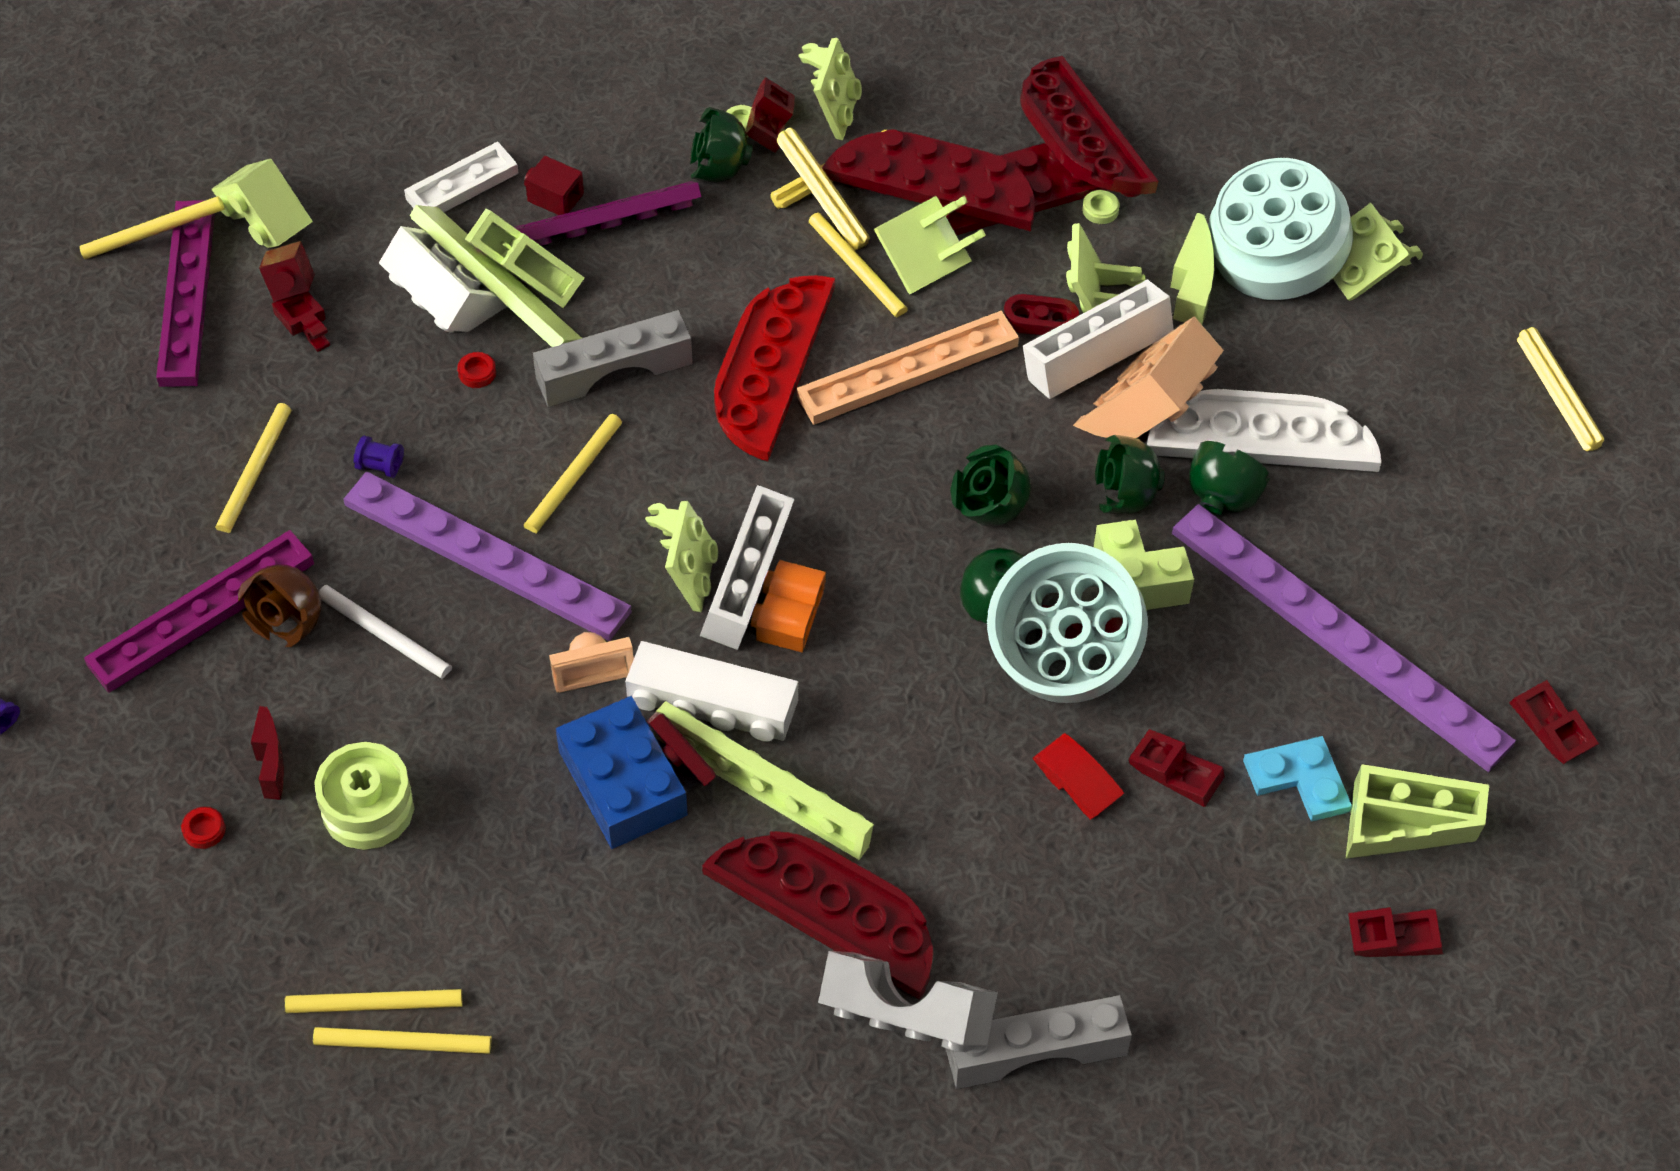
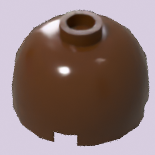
M287 564L271 565L259 570L241 584L238 592V601L244 598V604L247 608L242 615L253 632L269 641V632L288 642L285 647H292L309 634L316 626L321 612V598L313 581L298 568ZM290 617L297 623V626L290 632H274L272 626H280Z

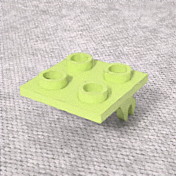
M832 38L828 48L818 47L815 43H808L802 46L804 54H799V57L803 63L810 64L819 69L813 73L818 79L811 80L814 86L813 91L835 138L843 140L847 127L853 122V109L856 101L861 98V82L855 77L850 66L849 55L844 52L838 38Z
M935 196L874 229L909 294L920 290L972 261L965 248L985 237L984 230L981 229L959 241L946 218L948 214L968 203L965 196L945 207H942L939 199Z
M1369 203L1351 217L1353 230L1352 248L1347 261L1336 276L1333 277V280L1350 301L1359 297L1399 266L1412 264L1410 262L1412 257L1416 256L1420 260L1423 252L1418 246L1409 247L1400 242L1393 231L1397 230L1401 234L1404 229L1402 224L1398 220L1389 221L1382 217L1373 204Z
M1080 223L1072 225V241H1068L1067 244L1071 260V270L1067 271L1066 277L1070 291L1072 293L1076 292L1079 297L1083 313L1119 295L1100 292L1101 285L1127 284L1134 287L1145 281V275L1142 274V268L1101 263Z
M681 501L679 510L667 509L662 503L653 504L648 507V511L651 515H658L646 517V521L650 526L662 530L665 536L672 537V539L660 541L663 547L669 549L665 568L692 610L702 612L704 599L710 594L711 590L710 573L712 564L716 563L718 559L717 543L715 540H712L703 525L702 519L697 516L688 501Z

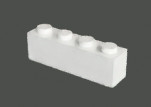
M1147 279L1023 345L1028 380L1045 396L1051 399L1155 343L1174 330L1170 296Z
M757 485L700 636L738 650L794 502L793 498Z
M641 641L625 681L627 697L632 695L638 708L642 710H654L667 701L673 706L687 711L694 718L711 722L719 730L731 731L735 728L747 731L754 738L761 741H772L773 738L781 741L785 740L798 703V681Z

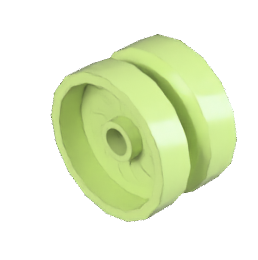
M371 742L347 744L332 752L320 765L314 781L316 799L321 810L323 824L332 838L346 847L366 850L383 847L394 841L409 826L414 812L413 796L406 766L396 752L382 744Z

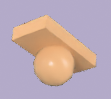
M583 632L570 643L569 651L549 655L556 692L561 693L626 678L634 660L630 638L626 637L606 642L601 635Z

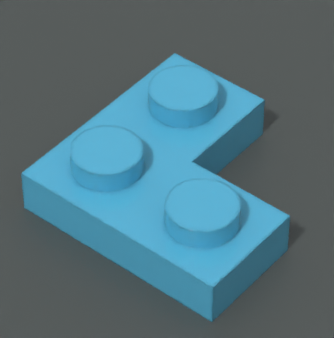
M1323 736L1244 755L1243 762L1257 796L1297 786L1310 821L1351 811L1352 804Z

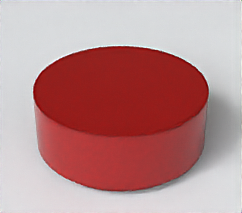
M472 352L463 356L457 366L460 381L471 388L485 387L496 377L494 359L483 352Z
M198 807L186 814L181 824V830L185 841L190 846L206 849L221 841L225 834L226 826L219 811L212 807Z

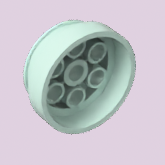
M1291 158L1262 160L1248 165L1234 174L1221 189L1208 223L1214 249V263L1221 275L1240 292L1266 300L1296 298L1322 287L1342 269L1350 254L1353 242L1349 207L1343 193L1318 168L1307 162Z
M1061 543L1045 546L1027 554L1004 574L990 601L987 630L990 645L996 659L1020 687L1030 694L1048 701L1077 703L1097 698L1109 692L1131 673L1145 646L1148 616L1139 588L1127 570L1116 559L1088 545ZM1092 586L1099 587L1098 596L1094 600L1089 602L1081 601V596L1085 589ZM1052 592L1059 593V599L1054 606L1049 608L1042 607V600L1047 594ZM1114 617L1123 618L1122 627L1114 633L1105 632V625L1110 619ZM1071 624H1083V629L1079 636L1073 639L1065 638V631ZM1031 630H1042V637L1037 643L1032 645L1025 644V638ZM1097 654L1107 656L1106 663L1102 668L1098 670L1088 669L1089 661L1093 656ZM1065 660L1066 667L1060 675L1050 676L1048 674L1049 667L1053 662Z

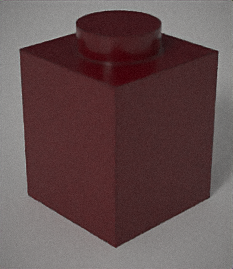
M545 155L536 167H531L525 176L524 185L527 192V201L557 215L569 213L584 195L582 171Z
M301 241L266 251L259 267L273 302L308 292L315 276Z

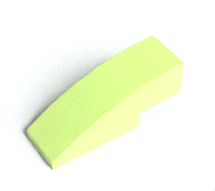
M485 209L465 238L467 242L562 308L566 306L585 278L488 209Z
M1197 213L1174 265L1171 288L1180 290L1176 298L1173 319L1186 322L1195 316L1203 325L1212 288L1214 249L1206 218L1203 214Z

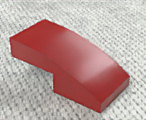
M1063 733L1032 758L1050 782L1059 790L1064 788L1090 820L1124 794L1123 790L1107 771L1066 733Z

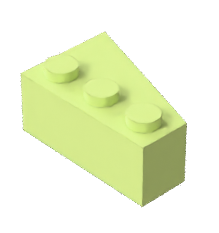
M1362 764L1354 782L1346 858L1476 841L1486 823L1489 785Z

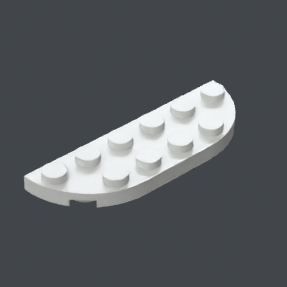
M1229 389L1203 390L1186 402L1189 408L1173 422L1167 418L1151 428L1147 445L1154 450L1157 456L1193 458L1201 442L1214 441L1226 444L1223 452L1235 455L1238 449L1259 463L1373 472H1379L1381 466V454L1378 444L1366 425L1362 427L1357 421L1347 415L1348 409L1323 398L1308 395Z

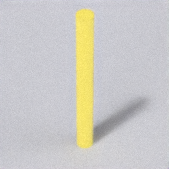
M220 196L83 244L80 246V251L86 260L223 211L224 205Z
M815 213L810 217V225L896 318L908 311V308L820 213Z
M284 403L277 404L215 526L217 530L227 533L231 532L292 411L288 405Z
M610 414L524 523L526 529L536 534L621 426L622 421L618 416Z
M462 989L291 995L285 997V1012L309 1013L462 1007L463 992Z
M315 1027L313 1034L314 1045L490 1054L492 1042L491 1036L321 1027Z

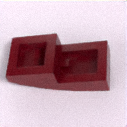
M765 77L760 84L750 111L746 127L747 136L776 153L780 148L777 143L778 135L785 131V124L794 112L795 95Z
M1548 680L1516 696L1509 702L1551 754L1563 764L1599 744L1578 711L1574 709L1568 712Z
M259 706L251 738L256 761H263L259 783L264 799L281 800L284 783L282 748L268 707Z
M1148 729L1129 757V764L1139 772L1203 807L1207 805L1225 778L1222 766L1187 753L1184 742Z
M1388 907L1348 913L1355 956L1443 955L1436 909L1392 915V909Z

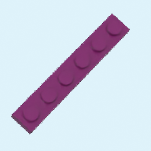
M689 181L515 226L514 228L542 246L551 243V236L565 233L566 238H572L586 234V227L600 224L601 229L621 225L623 224L621 218L635 214L636 220L658 215L657 208L670 205L671 210L674 211L693 206L692 199L701 197L698 182Z
M206 200L176 201L175 211ZM215 213L175 227L172 231L156 375L159 387L198 386Z
M289 530L84 657L86 665L106 691L110 693L246 608L244 598L238 601V592L241 584L256 572L267 566L286 564L303 572L314 565L313 556L292 531Z

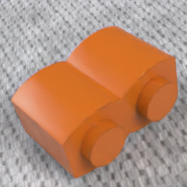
M779 560L775 571L768 570L763 585V593L767 594L763 604L757 603L755 605L751 619V626L756 628V641L803 653L825 590L826 572Z

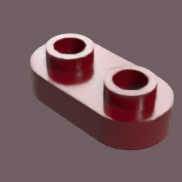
M1017 294L1005 302L1003 314L1015 332L1044 335L1078 317L1079 310L1073 302L1067 299ZM1017 315H1026L1028 318L1018 317ZM1062 319L1064 322H1056L1054 320Z

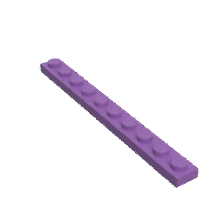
M1201 505L1195 506L1173 527L1172 534L1488 773L1514 747L1515 739Z

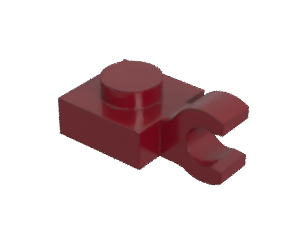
M309 292L272 303L275 316L292 336L303 331L317 352L330 346V342L324 336V334L328 333L327 328L322 323V321L326 320L324 309Z

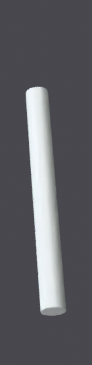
M324 585L320 589L321 601L439 678L443 679L452 670L451 665L330 586Z

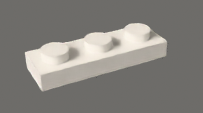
M496 142L405 189V197L413 208L416 205L438 207L443 212H446L519 174L518 165L500 143Z

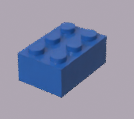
M632 695L556 728L559 753L611 849L688 815L686 792Z

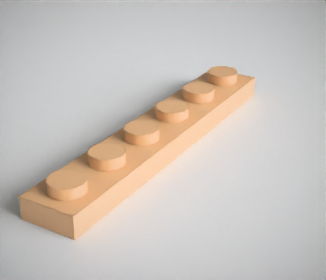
M1001 310L798 387L797 398L812 424L815 425L1018 347L1019 337Z

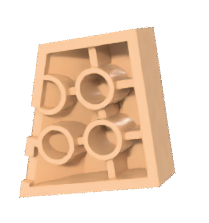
M1192 317L1144 349L1117 378L1119 382L1093 403L1098 407L1088 414L1081 416L1073 426L1105 438L1112 435L1137 438L1167 418L1173 422L1189 408L1186 402L1203 389V385L1200 382L1206 380L1216 371L1218 367L1215 362L1224 350L1196 317Z

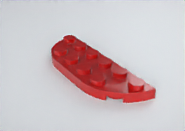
M817 275L789 278L788 284L779 286L771 291L768 287L754 297L740 318L715 382V412L718 423L725 435L741 450L758 459L769 461L834 292L835 278Z

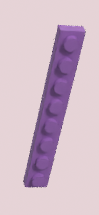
M367 471L344 498V504L348 508L592 633L601 635L608 641H611L632 612L631 605Z

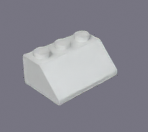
M400 226L379 262L390 273L389 279L396 285L405 288L412 295L411 300L420 308L431 313L435 317V324L446 332H469L507 307L422 229Z

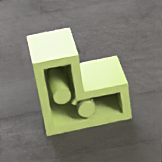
M272 159L246 165L212 188L216 197L220 196L223 202L224 210L221 212L234 220L245 217L250 225L248 229L253 239L258 244L264 245L267 248L281 245L313 222Z
M1136 519L1097 525L1094 548L1109 554L1127 570L1143 596L1146 610L1189 604L1194 577L1184 546L1145 552Z

